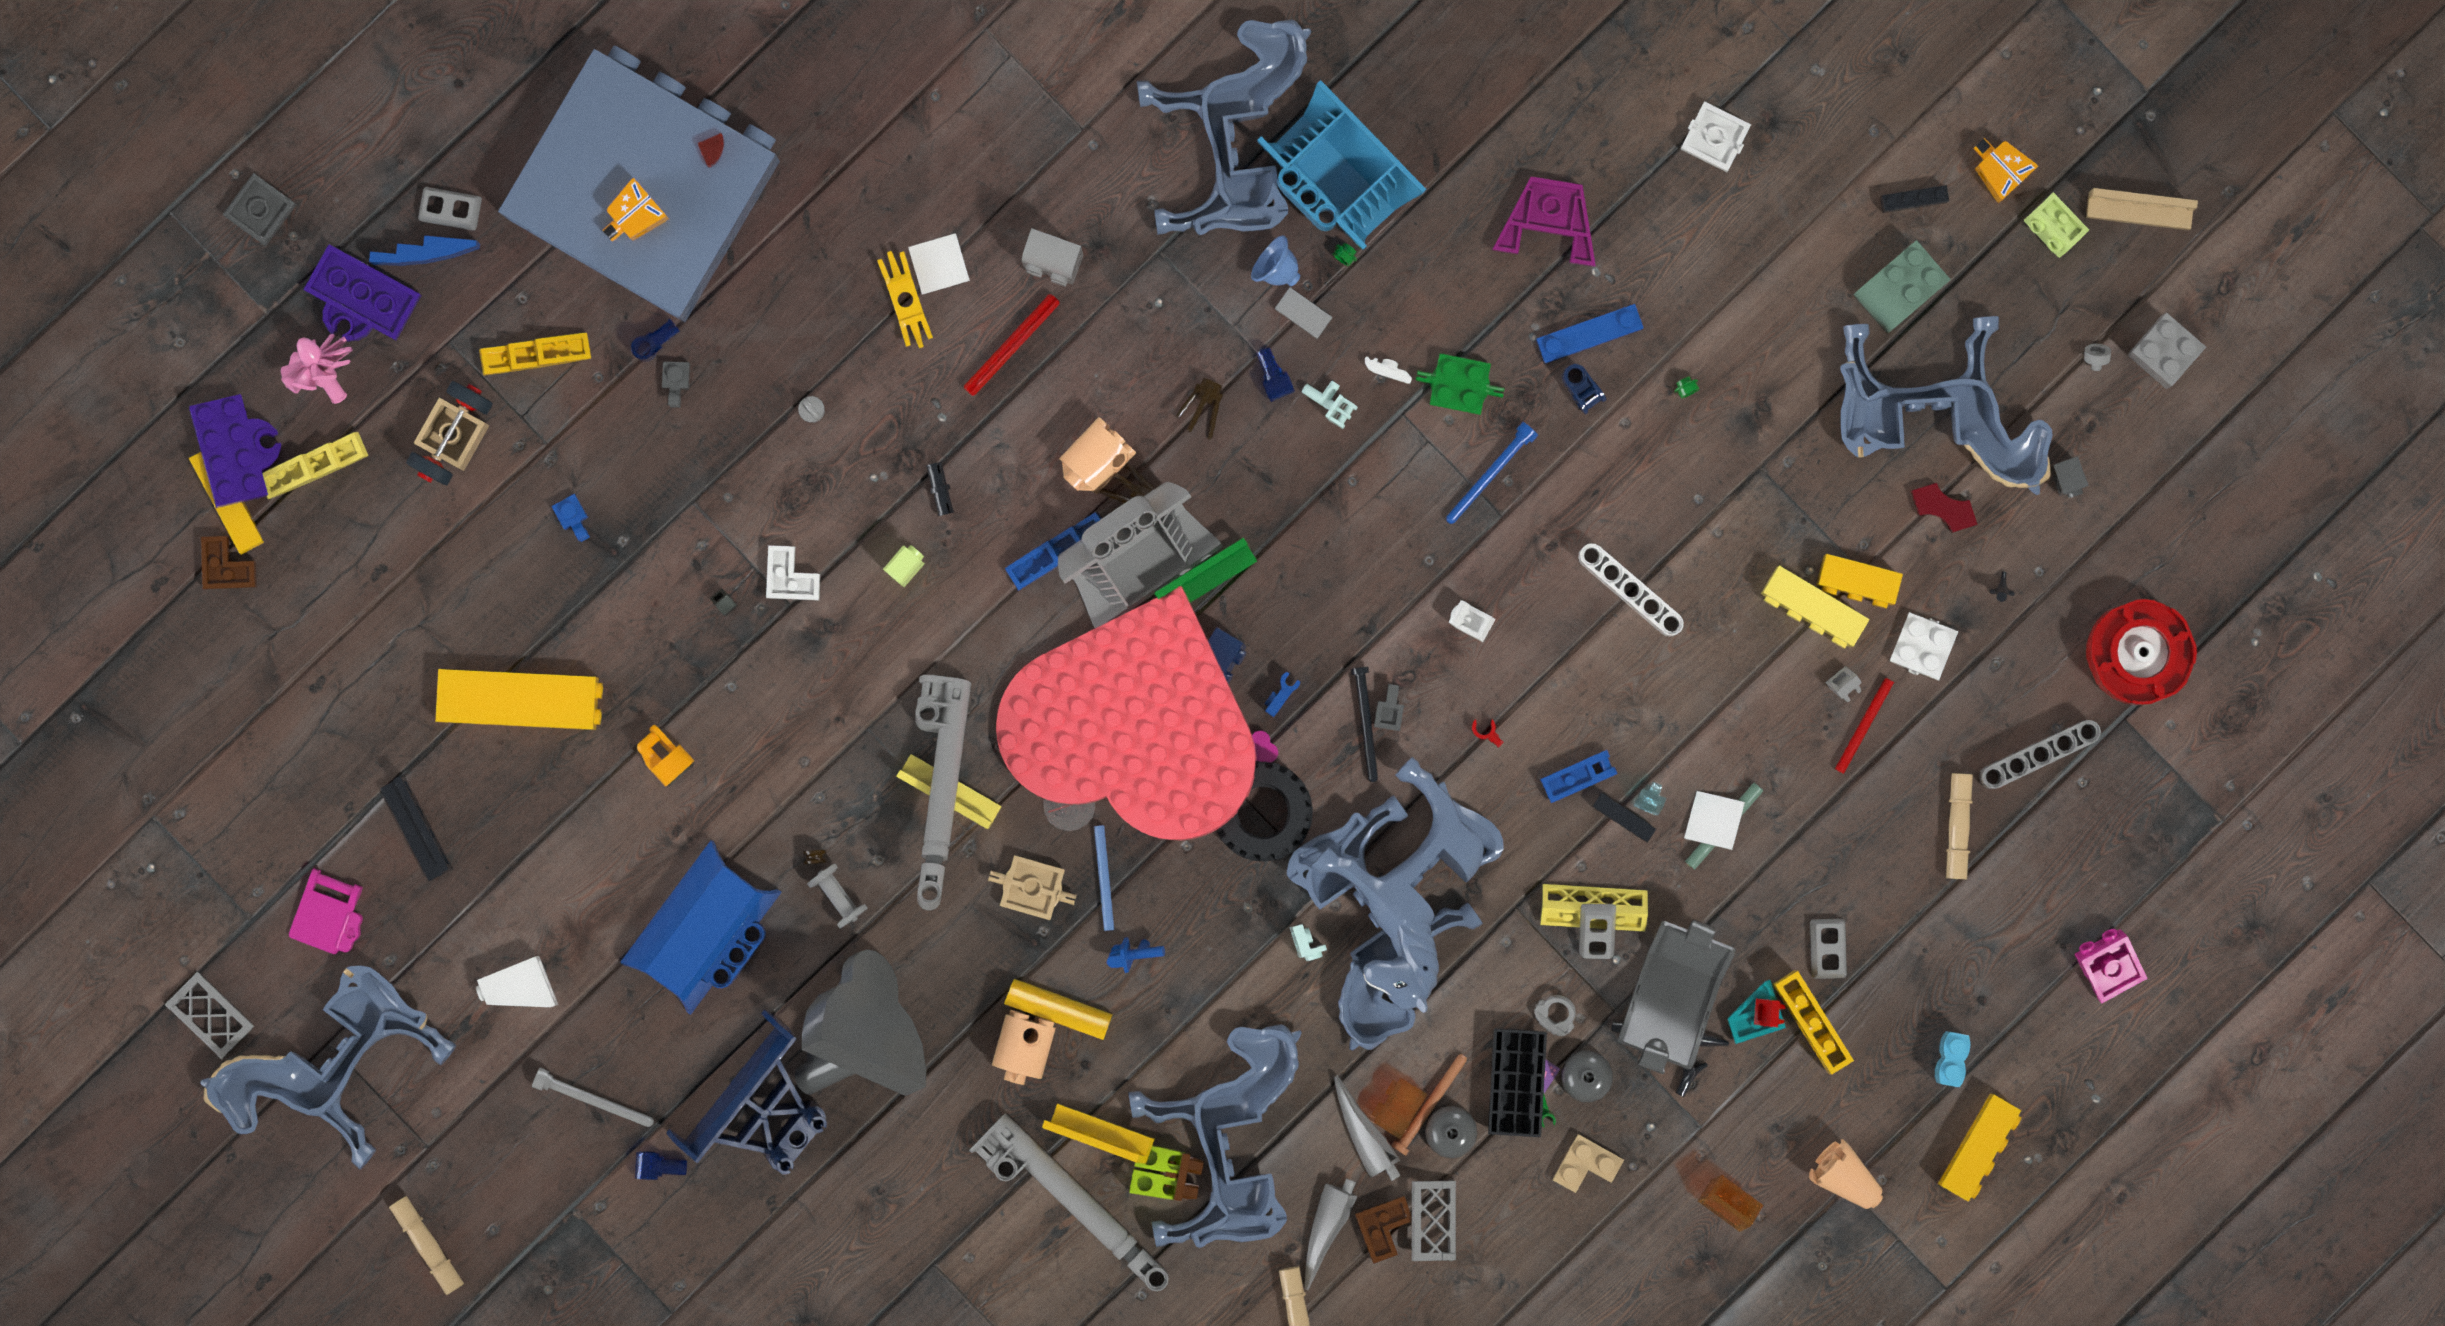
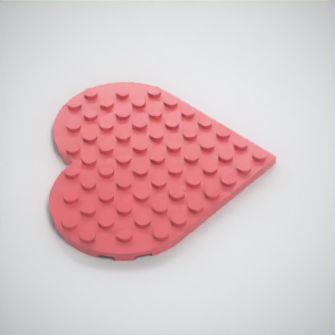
M1182 586L1159 600L1155 598L1032 660L1011 680L999 705L996 720L999 750L1008 770L1021 785L1037 796L1055 803L1080 805L1096 802L1107 797L1115 811L1128 824L1152 837L1182 841L1212 833L1226 824L1238 812L1237 810L1241 807L1246 797H1248L1253 785L1256 760L1253 736Z

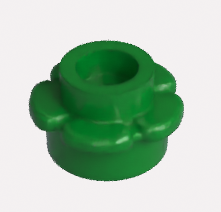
M1343 243L1342 246L1336 245V250L1332 255L1340 263L1349 267L1353 261H1357V258L1354 256L1356 254L1354 248L1346 243Z
M1690 376L1676 383L1678 388L1675 389V393H1678L1681 399L1691 396L1700 390L1697 385L1698 380H1692Z

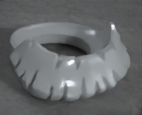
M1553 995L1546 1000L1538 1001L1534 1014L1536 1015V1020L1539 1021V1025L1546 1028L1547 1032L1557 1036H1565L1572 1031L1576 1010L1571 1000L1561 995ZM1556 1002L1564 1004L1569 1011L1568 1018L1558 1023L1548 1017L1549 1006Z

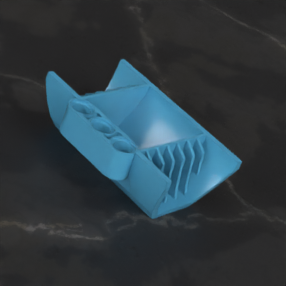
M1321 80L1316 85L1304 115L1276 143L1266 142L1262 137L1257 140L1283 168L1277 180V185L1283 194L1316 228L1321 231H1330L1337 223L1362 250L1367 247L1365 244L1366 237L1392 212L1426 191V188ZM1286 174H1291L1295 176L1297 182L1289 186L1283 182L1282 177ZM1304 193H1310L1314 196L1315 202L1309 205L1304 204L1300 196ZM1329 212L1333 216V221L1327 224L1323 223L1319 219V214Z

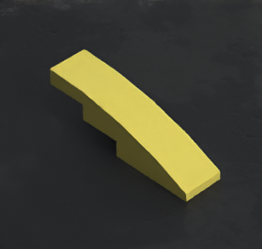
M354 432L333 443H327L307 454L296 456L263 472L268 499L294 490L367 457L368 454L359 432Z

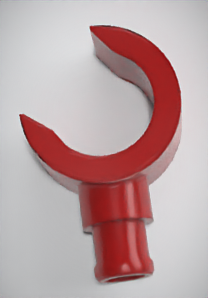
M1476 719L1473 721L1471 728L1477 738L1488 739L1497 748L1504 743L1495 732L1496 725L1493 719H1491L1490 724L1491 731L1487 735L1479 734L1476 730Z

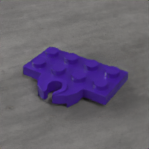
M330 244L327 246L304 288L306 292L326 302L323 309V322L331 334L335 335L337 333V325L340 321L348 320L350 322V330L342 335V337L346 338L347 342L359 341L368 336L373 329L397 341L422 296Z
M241 394L189 406L215 507L220 508L268 496L262 470L271 467L277 460L281 443H276L272 448L267 449L261 446L260 438L265 435L275 437L278 435L277 430L266 421L248 419Z

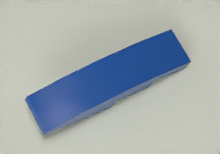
M424 236L423 246L397 244L396 254L370 252L369 262L373 265L390 266L427 264L455 258L480 249V243L476 240Z
M1098 512L1093 513L1007 566L1005 570L1017 589L1021 590L1058 567L1059 554L1080 541L1083 533L1102 519Z

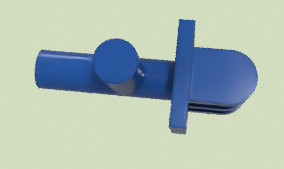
M1126 937L1122 944H1116L1112 947L1107 964L1111 968L1123 967L1124 972L1128 973L1134 959L1165 956L1164 946L1149 947L1150 942L1143 939L1140 941L1137 949H1131L1129 939Z

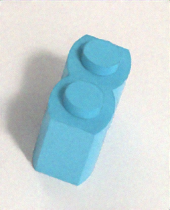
M1945 1031L1940 1041L1939 1050L1941 1058L1936 1064L1935 1080L1939 1084L1960 1087L1966 1074L1964 1061L1970 1051L1969 1035Z

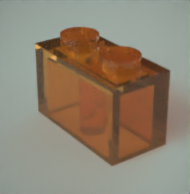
M1723 1175L1710 1180L1698 1200L1699 1203L1739 1232L1752 1226L1764 1206Z

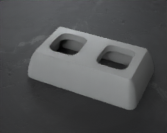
M425 187L422 193L418 219L422 222L475 230L477 228L482 199L476 195ZM430 196L443 198L444 202L441 213L436 214L427 211ZM456 201L469 203L466 218L453 216L454 203Z
M1581 905L1579 953L1583 958L1611 959L1615 950L1616 905ZM1592 919L1607 920V929L1604 931L1591 930L1590 921ZM1605 942L1606 951H1589V943Z
M1811 920L1812 978H1845L1847 976L1845 920ZM1823 928H1836L1838 930V942L1835 944H1823L1821 942V930ZM1825 954L1838 955L1839 968L1837 970H1824L1822 968V956Z

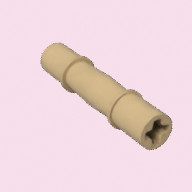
M1952 773L1949 849H1946V878L1967 879L1968 853H1970V851H1967L1970 831V804L1973 803L1971 801L1972 774Z
M405 1196L391 1205L389 1209L403 1228L402 1231L407 1232L418 1253L432 1270L430 1273L433 1274L445 1294L448 1295L462 1286L464 1282L452 1266L451 1260L446 1259L437 1241L422 1222L423 1217H420L408 1197Z
M1300 1267L1280 1269L1282 1299L1286 1302L1289 1326H1310L1304 1301L1306 1293L1303 1289Z

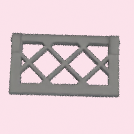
M196 972L165 1004L221 1060L226 1058L230 1051L254 1027L199 972ZM199 983L208 992V996H193L195 985ZM211 998H214L226 1009V1014H211ZM182 999H189V1015H186L176 1006ZM193 999H208V1015H193ZM231 1016L243 1026L238 1032L230 1033ZM193 1017H208V1033H204L193 1022ZM212 1017H227V1033H212ZM227 1035V1043L221 1049L212 1040V1036Z
M1452 1179L1446 1181H1412V1261L1456 1260V1181ZM1421 1189H1427L1431 1195L1421 1204ZM1442 1189H1448L1447 1204L1437 1195ZM1434 1198L1443 1206L1435 1217L1426 1209L1427 1205ZM1422 1211L1431 1219V1222L1423 1230H1421ZM1446 1211H1448L1447 1230L1438 1222L1439 1218ZM1434 1224L1443 1232V1235L1435 1243L1425 1235ZM1422 1237L1431 1246L1426 1253H1421ZM1447 1237L1448 1252H1441L1437 1247Z

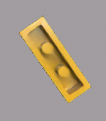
M1825 554L1816 586L1822 587L1821 591L1827 594L1837 595L1838 591L1846 593L1847 599L1862 602V599L1865 598L1872 600L1873 606L1887 609L1888 605L1892 606L1896 603L1903 574Z

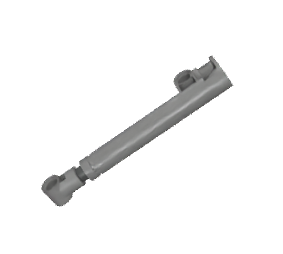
M922 675L919 677L922 691L921 697L917 701L916 725L923 731L938 733L924 833V845L921 855L926 860L921 865L917 899L918 904L923 909L934 910L941 902L945 867L942 863L948 859L949 853L948 847L950 846L971 682L959 678ZM924 712H930L934 715V718L926 721L920 715ZM926 891H933L937 896L933 900H926L922 894Z
M1006 1113L969 1150L971 1153L977 1152L987 1162L986 1166L1002 1181L1012 1180L1025 1168L1108 1250H1111L1116 1258L1120 1260L1123 1257L1129 1263L1127 1266L1149 1289L1161 1291L1167 1286L1169 1276L1166 1269L1144 1249L1140 1251L1135 1246L1137 1240L1131 1234L1129 1235L1125 1228ZM983 1146H985L992 1153V1155ZM1010 1162L1014 1168L1013 1173L1009 1176L1001 1174L999 1171L1000 1163ZM1155 1271L1161 1272L1164 1275V1282L1160 1285H1153L1149 1280L1151 1273Z

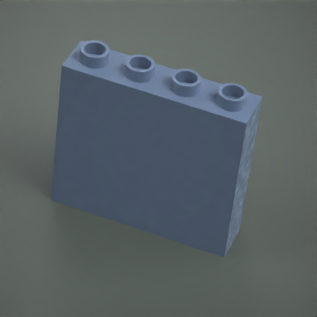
M617 46L612 47L608 56L594 49L498 212L509 221L681 321L686 322L780 162L776 154L770 151L776 139L751 124L747 126L743 135L726 126L725 123L731 113L706 98H703L698 108L680 99L686 87L664 73L658 72L653 82L635 73L641 61ZM634 178L669 219L634 241L624 232L612 242L603 232V229L614 220L606 210L629 181Z

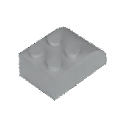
M1031 228L1023 252L1022 263L1028 274L1039 278L1042 277V274L1050 276L1051 282L1066 287L1067 283L1072 285L1074 283L1083 258V251L1080 245Z

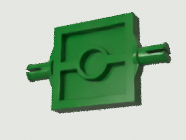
M1439 354L1438 364L1433 373L1417 371V375L1426 376L1427 378L1416 376V381L1431 384L1432 394L1429 405L1481 415L1483 402L1487 395L1503 398L1504 394L1494 392V390L1501 392L1505 390V387L1490 385V363Z

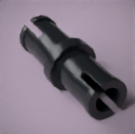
M942 462L926 465L932 487L929 490L930 494L934 495L938 516L954 513L949 495L951 488L950 484L946 482Z

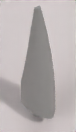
M1335 1076L1334 1081L1343 1117L1370 1178L1385 1170L1391 1181L1401 1176L1394 1165L1400 1159L1388 1139L1374 1126L1358 1106L1339 1076Z
M1346 1178L1342 1189L1327 1183L1324 1186L1308 1246L1305 1270L1306 1290H1309L1325 1254L1338 1232L1347 1222L1355 1204L1357 1195L1352 1194L1356 1182Z

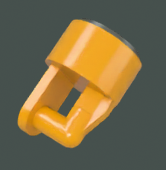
M652 725L649 728L651 733L638 743L637 750L641 753L648 769L665 787L667 785L670 787L695 765L693 763L695 760L681 745L675 747L656 725ZM658 741L669 752L663 760L651 748Z

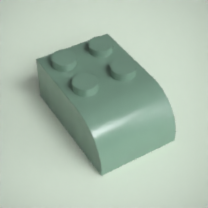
M1916 240L1853 295L1888 334L1951 279Z

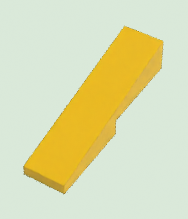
M199 452L190 457L189 460L215 507L202 455ZM245 502L220 508L215 507L241 555L264 543Z

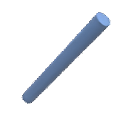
M1104 825L1094 826L1104 931L1114 930Z

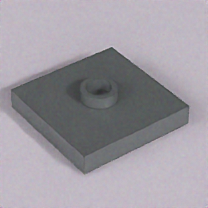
M253 173L222 215L264 246H267L297 204Z

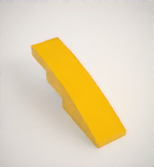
M587 333L540 338L534 341L511 343L506 346L479 350L483 376L591 359Z

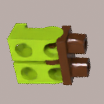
M1152 1145L1147 1163L1134 1162V1166L1156 1170L1159 1173L1133 1168L1129 1193L1182 1201V1198L1197 1199L1199 1185L1185 1181L1187 1172L1201 1175L1204 1161L1190 1156L1191 1154Z

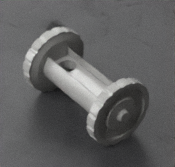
M833 864L824 871H819L818 875L808 882L807 885L810 888L817 885L821 887L843 917L837 924L841 929L851 921L855 922L858 919L857 917L866 911L868 907L865 904L858 908L854 905L832 875L838 868L836 864Z

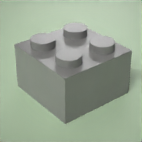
M2168 313L2160 316L2127 356L2165 389H2168L2175 384L2206 346Z

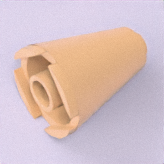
M1840 1139L1841 1144L1836 1141L1830 1144L1815 1161L1819 1165L1816 1171L1811 1168L1809 1179L1814 1184L1864 1209L1875 1208L1883 1198L1880 1185L1845 1140Z

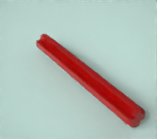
M1049 294L964 385V389L970 395L975 396L1059 306V300L1054 295Z

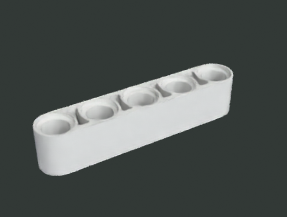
M1587 544L1580 550L1578 558L1582 566L1661 634L1671 637L1681 632L1683 628L1682 617L1605 550L1596 544ZM1587 549H1593L1597 552L1598 560L1595 563H1589L1585 560L1584 553ZM1607 566H1613L1617 569L1618 576L1615 580H1608L1605 577L1604 570ZM1627 583L1636 585L1638 593L1635 597H1628L1624 593V587ZM1647 600H1653L1657 604L1658 609L1655 614H1648L1644 610V604ZM1667 617H1672L1677 621V628L1673 632L1666 630L1664 627V621Z

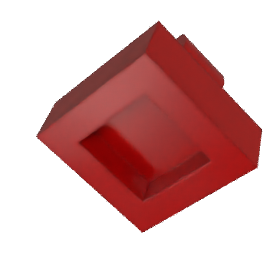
M1756 998L1754 1025L1778 1027V1024L1784 1023L1783 1019H1779V1010L1785 1009L1786 1006L1780 1004V1001Z

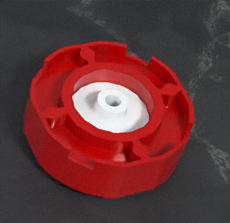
M2148 599L2134 600L2106 611L2093 626L2086 647V659L2099 688L2111 698L2130 705H2148L2178 693L2188 682L2197 656L2196 643L2184 617L2175 609ZM2140 648H2141V649L2143 650V652H2144L2143 656H2140V654H2139V649H2140Z

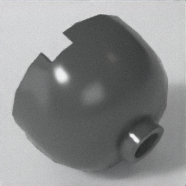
M1581 1050L1572 1054L1565 1061L1561 1069V1083L1564 1091L1571 1098L1580 1102H1595L1602 1099L1609 1092L1613 1083V1071L1610 1063L1601 1054L1592 1050Z
M1456 1106L1442 1107L1433 1112L1427 1120L1425 1128L1426 1140L1430 1148L1439 1156L1450 1159L1462 1157L1470 1152L1476 1143L1478 1135L1477 1125L1471 1114L1463 1108Z

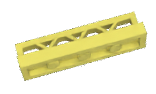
M911 754L896 777L930 796L934 767ZM958 781L954 810L989 829L1002 806Z
M1543 884L1540 925L1580 927L1582 904H1605L1601 899L1611 897L1615 900L1613 904L1616 905L1615 930L1645 931L1648 917V891ZM1548 893L1559 894L1563 899L1560 901L1548 900ZM1580 895L1586 896L1589 900L1587 902H1578L1574 898ZM1629 899H1642V906H1632L1627 901ZM1592 919L1590 921V928L1607 929V920Z

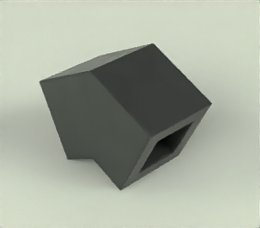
M723 588L710 598L724 616H727L738 606Z

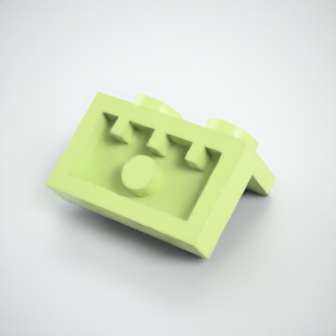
M2054 192L2024 219V222L2031 231L2036 233L2059 258L2089 231Z

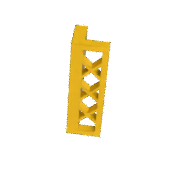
M1057 1104L1052 1120H1044L1042 1128L1136 1163H1147L1154 1139L1061 1104Z

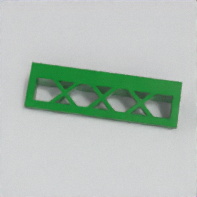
M1242 538L1159 589L1154 594L1159 600L1182 586L1191 603L1250 567L1257 560L1245 539Z

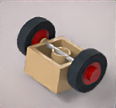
M455 381L450 383L446 392L454 397L462 407L459 406L457 408L439 398L414 441V444L432 453L431 456L433 458L412 452L406 462L410 467L419 471L417 476L430 483L434 479L446 486L452 479L453 474L444 469L442 463L437 460L441 461L443 459L464 471L490 426L468 414L466 409L471 411L477 410L487 415L493 405L491 401L481 396V390L470 384L465 387Z

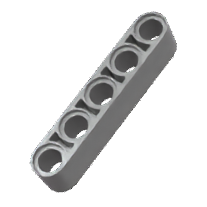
M2092 720L2078 722L1984 767L1979 773V782L1987 789L2000 788L2094 743L2100 737V727ZM2084 725L2090 726L2093 731L2092 737L2088 740L2081 735V729ZM2061 736L2069 740V747L2065 751L2060 750L2057 745V740ZM2038 747H2041L2046 754L2042 762L2036 761L2033 755ZM2014 758L2022 763V769L2019 773H2014L2010 769V762ZM1990 770H1994L1998 774V781L1994 785L1988 783L1986 779V774Z

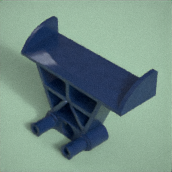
M765 1009L761 1014L775 1028L686 1140L671 1129L666 1132L668 1137L696 1163L702 1159L714 1143L765 1153L766 1159L773 1169L781 1174H789L791 1172L789 1168L793 1170V1162L815 1134L824 1131L822 1126L827 1127L826 1116L820 1105L813 1100L802 1102L780 1061L797 1038L788 1026ZM777 1066L783 1078L760 1105L751 1096L772 1069ZM788 1090L795 1102L778 1103ZM745 1103L756 1110L736 1136L722 1133ZM793 1114L774 1139L771 1140L767 1115ZM761 1125L764 1142L751 1140L750 1137ZM793 1131H801V1135L797 1140L789 1139Z

